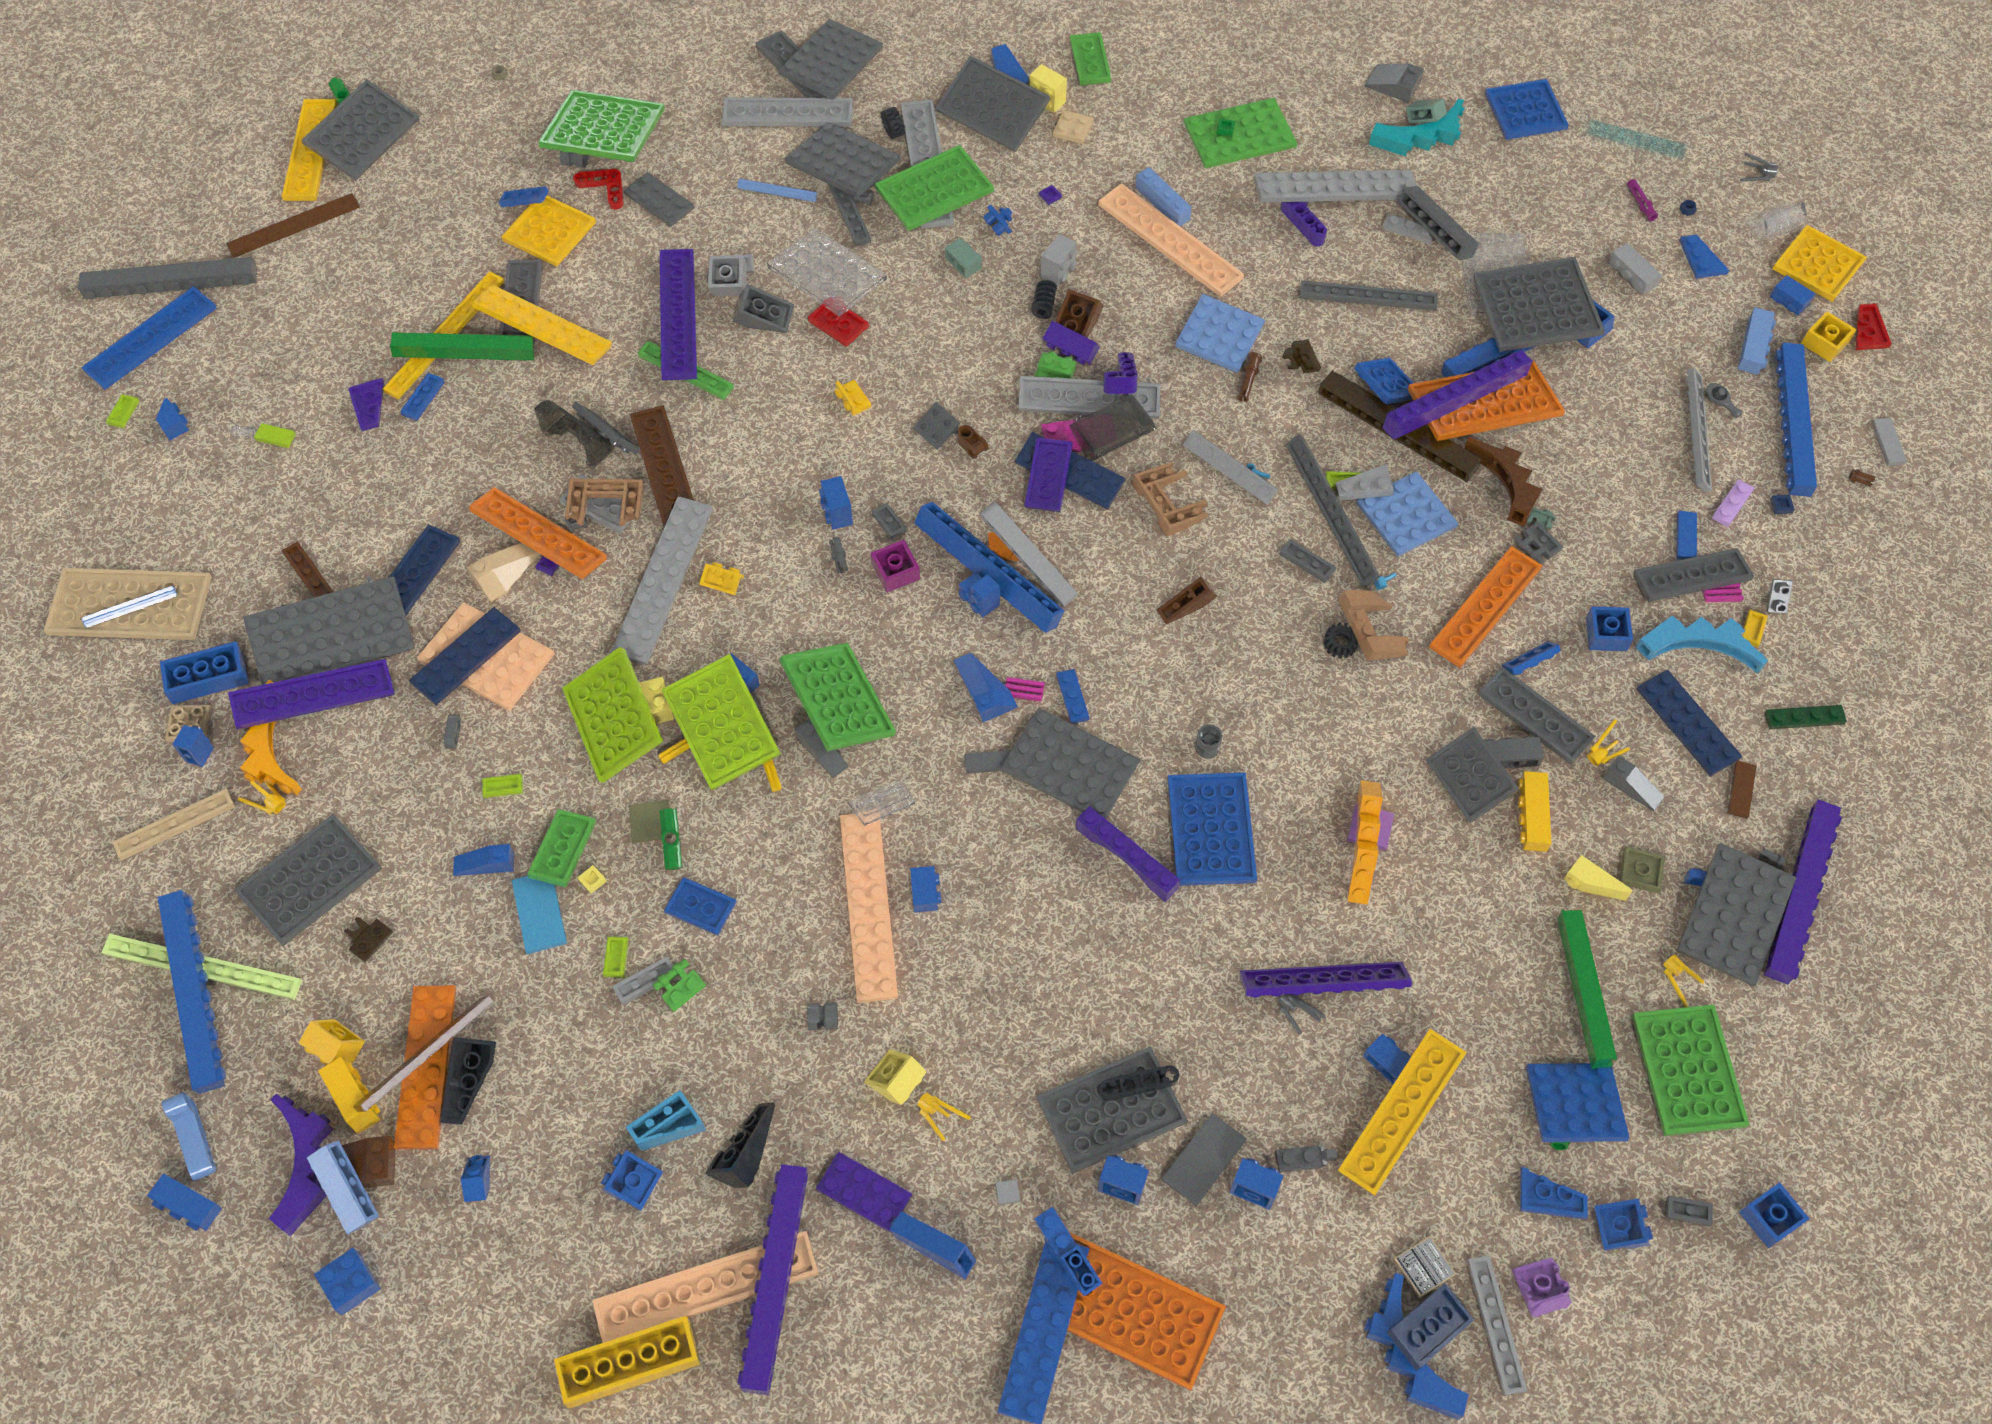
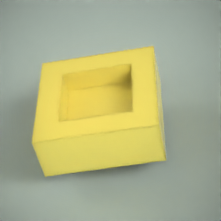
M593 865L577 877L578 881L590 894L607 882L605 877Z

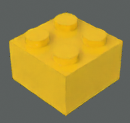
M1826 311L1808 330L1801 344H1804L1806 348L1831 363L1848 345L1857 329Z
M335 1019L310 1021L298 1043L305 1047L304 1050L306 1052L316 1055L320 1058L321 1063L328 1065L340 1057L346 1062L350 1061L353 1063L365 1041Z

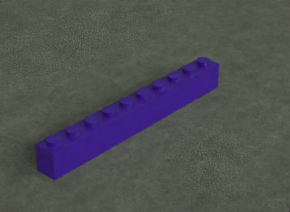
M1522 350L1513 353L1389 412L1382 428L1393 440L1527 376L1533 361Z
M1819 799L1813 804L1809 813L1792 873L1796 880L1775 933L1764 976L1787 985L1793 979L1796 980L1800 973V968L1797 967L1805 954V951L1802 950L1803 945H1806L1810 936L1807 931L1808 927L1810 928L1813 924L1814 916H1812L1813 910H1816L1819 903L1817 895L1821 892L1824 882H1821L1822 876L1824 877L1827 873L1828 865H1826V862L1830 859L1833 849L1830 847L1835 842L1838 834L1835 832V829L1842 820V816H1840L1841 807Z
M781 1164L780 1171H776L775 1174L777 1189L771 1196L773 1211L772 1214H768L767 1218L769 1233L763 1239L765 1255L759 1261L761 1276L760 1280H756L754 1293H757L756 1302H752L750 1316H753L752 1325H748L746 1331V1339H749L748 1347L743 1349L742 1362H745L744 1369L739 1371L737 1381L740 1389L745 1393L770 1395L809 1174L807 1167Z

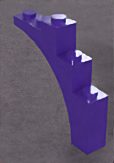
M275 1094L270 1100L282 1112L289 1124L293 1136L295 1157L288 1189L280 1204L268 1219L287 1235L291 1236L327 1196L321 1188L320 1182L316 1179L317 1176L311 1169L307 1157L321 1148L319 1145L333 1131V1128L329 1125L331 1120L323 1113L318 1116L313 1111L308 1114L301 1107L296 1110L293 1107L295 1103L286 1095L281 1098L278 1094Z

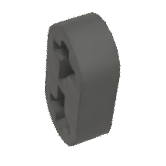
M448 715L444 734V747L446 749L457 748L461 728L460 715Z

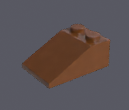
M1068 289L1055 322L1088 338L1099 319L1103 304L1098 299Z
M390 1136L365 1138L341 1145L364 1188L394 1185L395 1149L394 1140Z

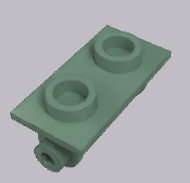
M1535 507L1527 522L1531 524L1533 518H1536L1535 524L1539 522L1546 530H1551L1553 523L1550 521H1555L1556 516L1549 510L1543 509L1542 511Z

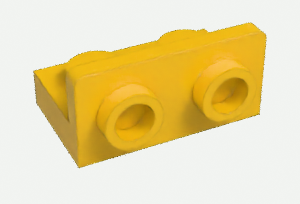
M855 380L843 385L839 381L835 382L836 389L834 391L837 398L842 399L846 411H850L853 416L872 407L871 402Z
M712 562V565L705 564L699 585L736 595L740 579H744V575L740 574V570L732 567L726 570L722 568L723 565Z

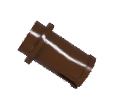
M1853 469L1849 479L1853 483L1859 482L1871 487L1873 485L1871 482H1874L1875 476L1860 472V469Z

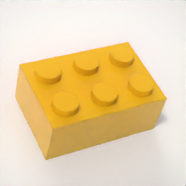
M340 1057L318 1070L345 1121L357 1134L380 1121L378 1113L381 1111L376 1103L365 1112H357L353 1106L370 1091L362 1083L360 1073L350 1061L346 1062Z

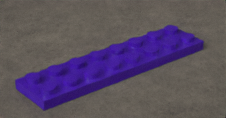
M386 659L228 692L236 730L395 695Z
M1402 961L1240 970V980L1245 994L1253 998L1260 997L1261 995L1341 993L1350 990L1361 992L1368 989L1381 991L1386 988L1401 990L1405 987H1412V979Z

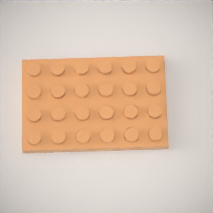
M463 602L419 654L418 660L427 665L484 616L485 613ZM519 633L467 678L462 685L510 711L555 653L552 649Z

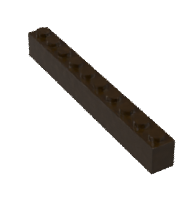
M1331 371L1320 383L1318 394L1390 437L1382 427L1387 414L1397 408L1382 402L1380 398L1344 378L1341 374ZM1425 425L1394 439L1466 483L1477 472L1482 461L1476 454L1467 451L1449 439L1437 441L1430 428Z

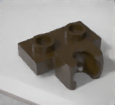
M1309 339L1293 341L1291 347L1287 348L1283 353V359L1291 360V364L1287 366L1289 370L1301 367L1303 373L1319 372L1321 369Z
M356 917L355 921L359 929L351 931L347 928L344 930V934L354 942L348 950L366 963L393 931L378 919L369 926L361 918Z

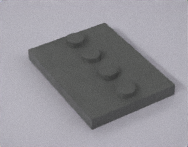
M1472 727L1426 759V762L1470 823L1520 790L1475 727Z

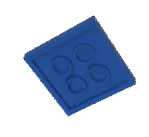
M1390 357L1360 362L1355 365L1354 369L1359 377L1365 380L1370 389L1376 392L1382 402L1391 404L1413 399L1407 389L1409 384L1414 383Z

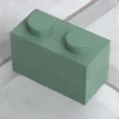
M1444 98L1416 100L1406 107L1409 123L1436 122L1447 114Z
M961 238L945 247V259L965 278L982 269L980 254L976 253L969 243Z

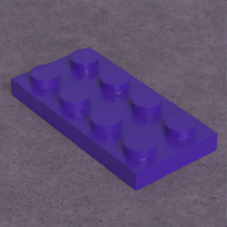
M1036 439L1025 508L1061 512L1073 446L1072 441Z
M839 1151L816 1187V1191L889 1233L891 1232L892 1221L895 1217H898L901 1211L903 1212L912 1197V1193Z

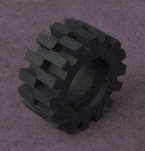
M894 106L881 111L883 128L892 140L905 135L904 121Z
M1341 622L1337 626L1333 624L1332 627L1327 629L1323 641L1327 653L1330 654L1332 652V656L1338 655L1339 659L1342 658V655H1344V658H1348V655L1352 656L1358 646L1351 626L1347 627V623H1344V626H1341ZM1343 636L1348 640V644H1337L1334 638Z

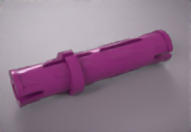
M1631 179L1626 185L1638 202L1640 211L1644 212L1648 221L1656 220L1658 214L1653 208L1652 201L1648 200L1637 180Z

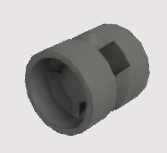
M560 151L561 165L572 166L574 164L576 167L586 168L589 155Z
M1211 724L1204 725L1198 730L1195 749L1202 758H1213L1220 751L1223 735L1217 726Z
M826 1002L823 1006L819 1003H808V1030H820L822 1027H825L826 1030L838 1029L837 1002Z

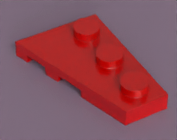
M1877 303L1860 304L1857 308L1855 351L1890 348L1892 343Z

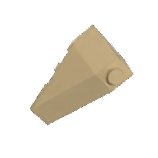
M519 543L479 559L468 566L467 570L474 583L488 600L493 603L510 591L511 586L516 580L522 577L523 572L541 554L525 544Z

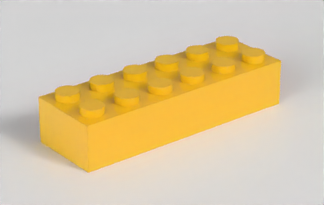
M687 1316L554 1359L563 1404L568 1409L701 1365L691 1324Z

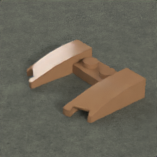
M1173 462L1134 474L1131 482L1138 495L1145 497L1158 516V525L1166 537L1189 528L1208 516V513H1203L1202 507L1207 505L1206 499L1176 509L1163 491L1162 487L1187 475L1184 469L1179 473L1171 469L1174 464Z
M570 478L565 518H572L577 521L578 525L583 526L589 498H622L619 525L624 526L626 522L634 519L639 520L645 489L643 480Z
M1346 590L1341 594L1338 601L1367 661L1408 655V651L1405 650L1408 637L1377 636L1366 612L1389 610L1393 607L1380 596V593L1368 590Z

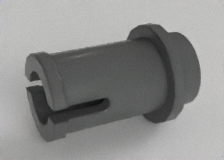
M1765 848L1762 849L1758 857L1759 860L1779 869H1782L1786 862V858L1783 857L1784 855H1777Z

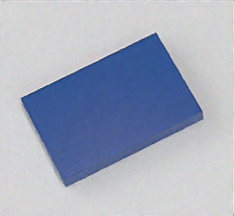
M683 877L664 912L718 936L737 900Z

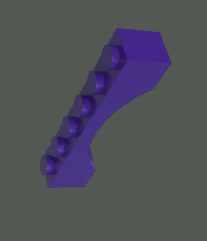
M1089 806L1076 819V829L1091 842L1103 846L1123 860L1143 880L1147 887L1164 902H1167L1179 889L1180 879L1092 807Z

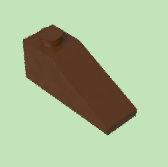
M1200 576L1159 607L1157 612L1167 625L1203 608L1218 596L1210 584Z

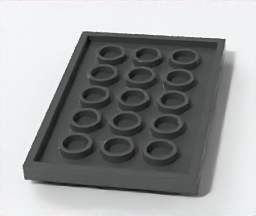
M828 19L779 69V75L834 100L883 48V43Z
M969 56L935 109L952 120L1017 152L1050 101V96Z
M366 79L302 139V144L356 181L419 120V115Z
M831 123L822 126L785 158L786 164L856 198L862 195L901 160L899 154Z
M1038 708L1002 765L1001 771L1082 813L1090 806L1107 819L1141 759Z
M332 814L234 889V891L277 941L284 946L379 872L382 867L338 818Z
M1717 844L1676 951L1744 983L1755 986L1796 877L1727 845Z
M1151 1046L1036 1096L1072 1174L1106 1160L1107 1156L1117 1155L1188 1123V1119L1171 1087L1112 1101L1103 1100L1099 1095V1086L1106 1079L1161 1067ZM1158 1073L1159 1083H1162L1161 1080L1165 1077H1160V1073ZM1146 1076L1143 1079L1144 1083L1148 1086L1155 1083V1079L1152 1076ZM1127 1080L1123 1083V1087L1126 1090H1133L1135 1084ZM1116 1083L1117 1087L1113 1089H1110L1109 1086H1105V1090L1103 1092H1107L1108 1095H1110L1112 1093V1090L1118 1089V1093H1121L1119 1089V1083Z

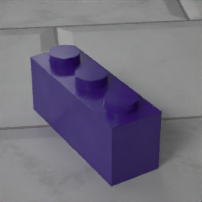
M1054 321L1050 323L1042 338L1046 343V347L1051 350H1055V348L1060 350V354L1065 357L1072 356L1076 358L1075 361L1081 365L1085 363L1090 365L1100 348L1096 342Z

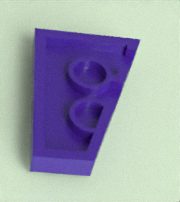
M383 378L348 388L362 432L379 427L384 388Z

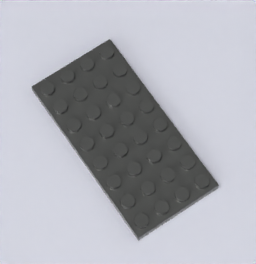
M394 576L243 616L262 685L266 684L268 680L278 682L326 672L415 649Z

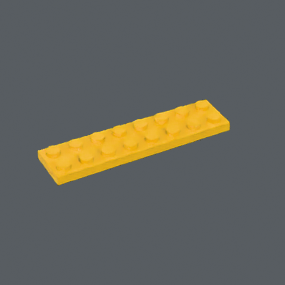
M303 99L282 192L283 201H317L325 159L303 145L302 139L337 107L336 99Z
M494 285L488 287L473 301V308L591 365H594L612 345L611 341Z
M1429 1029L1343 1161L1338 1172L1375 1196L1467 1052L1432 1029Z

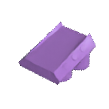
M1552 1257L1512 1270L1529 1312L1533 1317L1536 1318L1562 1308L1566 1309L1572 1303L1569 1296L1570 1286L1567 1281L1561 1278L1559 1267Z

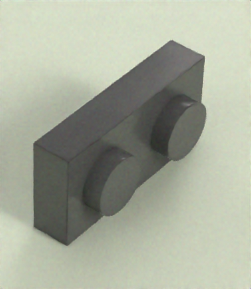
M888 503L872 511V516L891 540L907 532L906 526Z
M1668 1196L1666 1198V1219L1710 1227L1713 1219V1203Z

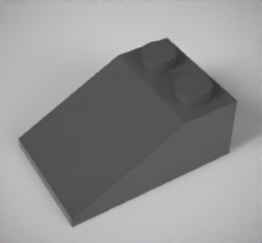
M1410 63L1377 64L1364 87L1409 103L1421 83L1424 69Z
M747 284L740 294L733 322L747 328L787 333L795 304Z

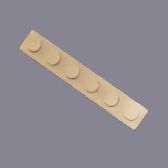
M224 789L123 836L112 843L119 859L122 861L235 808L229 791Z

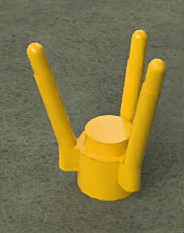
M1617 719L1611 722L1597 742L1590 748L1591 752L1587 754V758L1594 766L1598 767L1601 763L1605 765L1609 760L1630 750L1629 747H1626L1608 756V751L1618 744V740H1615L1605 749L1601 746L1598 748L1616 724Z
M265 780L264 782L273 794L267 793L254 781L250 782L251 785L266 797L264 800L265 806L241 797L238 798V801L263 810L269 815L272 813L278 814L286 805V799Z
M1674 954L1664 962L1663 966L1666 970L1663 973L1669 978L1684 1007H1688L1689 1005L1672 974L1678 976L1683 971H1686L1701 984L1704 983V980L1684 965Z
M927 1092L917 1103V1106L921 1108L919 1113L925 1117L939 1138L945 1141V1137L928 1115L929 1113L932 1115L938 1111L944 1116L949 1117L950 1114L939 1106L941 1105L967 1120H970L971 1117Z

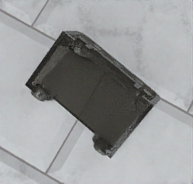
M1123 394L1118 397V401L1086 417L1082 414L1073 419L1074 423L1069 426L1085 458L1095 461L1157 429L1154 421L1133 394Z
M545 400L534 408L542 434L548 438L552 434H558L560 437L566 432L572 434L584 446L587 456L586 466L592 470L614 451V445L609 442L608 438L606 439L600 435L597 429L595 430L586 421L557 403Z

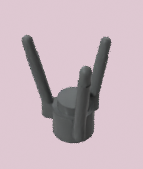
M1745 153V156L1763 163V165L1744 162L1745 165L1760 168V174L1763 176L1741 178V182L1770 181V178H1775L1778 165Z
M1284 994L1279 1000V1004L1282 1006L1280 1011L1286 1015L1299 1035L1302 1034V1031L1289 1011L1293 1013L1299 1007L1318 1021H1321V1017H1326L1325 1014L1296 995Z

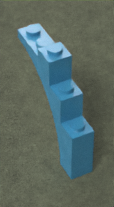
M1671 616L1642 637L1636 646V649L1649 661L1662 653L1675 649L1704 648L1732 656L1746 664L1756 673L1760 672L1768 662L1761 652L1756 650L1747 639L1742 637L1745 630L1732 618L1715 629L1703 617H1700L1685 628L1679 620Z

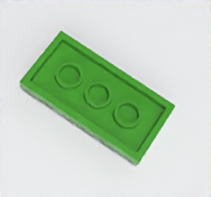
M1101 32L1070 35V44L1079 85L1110 83L1111 74Z
M558 809L527 873L528 878L566 888L596 824L595 818Z

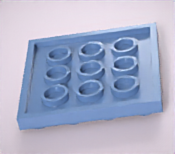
M1202 294L1177 339L1175 347L1239 373L1265 323V319Z
M1417 471L1392 483L1393 495L1361 498L1356 503L1397 557L1457 528L1459 524Z

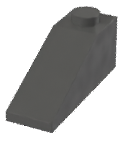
M810 718L795 729L797 740L832 778L848 768V765L837 750H826Z
M1619 755L1603 777V780L1653 812L1664 798L1659 790L1635 765Z

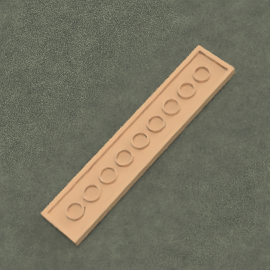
M1122 183L1099 200L1098 205L1218 296L1222 297L1244 278V274Z
M879 811L840 815L857 1003L898 999Z
M807 1231L798 1233L789 1284L819 1275ZM763 1245L592 1300L602 1343L683 1316H695L756 1296L757 1293H754L755 1283L757 1279L760 1280L761 1276L759 1261L765 1255Z

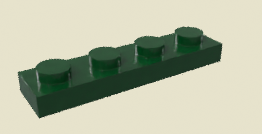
M1842 705L1768 709L1765 711L1769 730L1845 725L1847 722Z

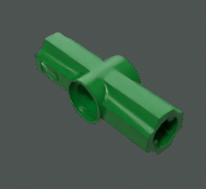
M334 77L328 83L338 105L350 95L341 78Z
M677 809L659 810L665 870L681 869L683 865ZM669 835L676 836V840L672 844L666 843V838Z

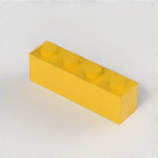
M1524 771L1522 777L1518 778L1517 786L1521 790V796L1518 798V807H1521L1522 812L1519 815V825H1522L1519 840L1520 843H1523V850L1547 852L1552 844L1548 773Z

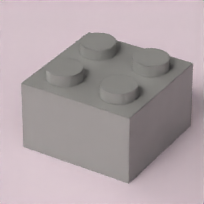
M1061 234L1054 239L1041 255L1042 279L1050 280L1057 286L1066 280L1068 273L1073 271L1077 265V242Z
M709 256L708 289L712 296H740L747 285V262L744 256Z

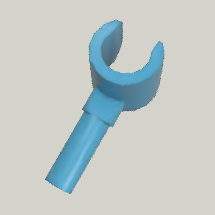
M1247 464V468L1257 475L1270 478V474L1256 470L1254 464Z
M1394 572L1386 577H1379L1374 582L1377 590L1386 588V582L1396 577V573Z

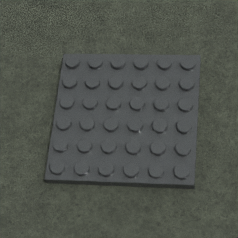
M1576 257L1477 272L1473 275L1499 352L1604 335V327Z

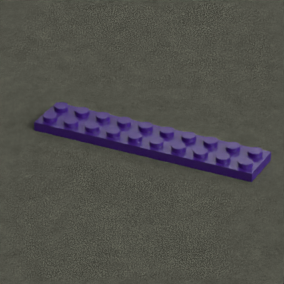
M659 250L662 381L697 379L694 250Z

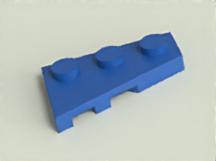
M1697 234L1680 237L1679 242L1696 279L1727 275L1730 270Z
M1521 1167L1520 1211L1585 1220L1588 1218L1587 1195L1565 1185L1554 1183L1543 1175L1539 1176L1530 1172L1529 1169Z

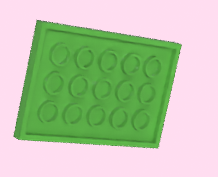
M1275 98L1184 118L1183 121L1205 169L1297 147V141ZM1219 118L1235 121L1232 137L1216 134Z
M961 145L875 183V189L908 231L994 192L992 183Z
M848 643L780 657L779 661L827 751L895 735L896 730Z
M1715 1004L1638 1012L1631 1015L1664 1136L1747 1128L1750 1125Z

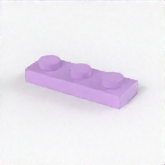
M1738 479L1714 513L1712 519L1729 527L1753 492L1754 487Z

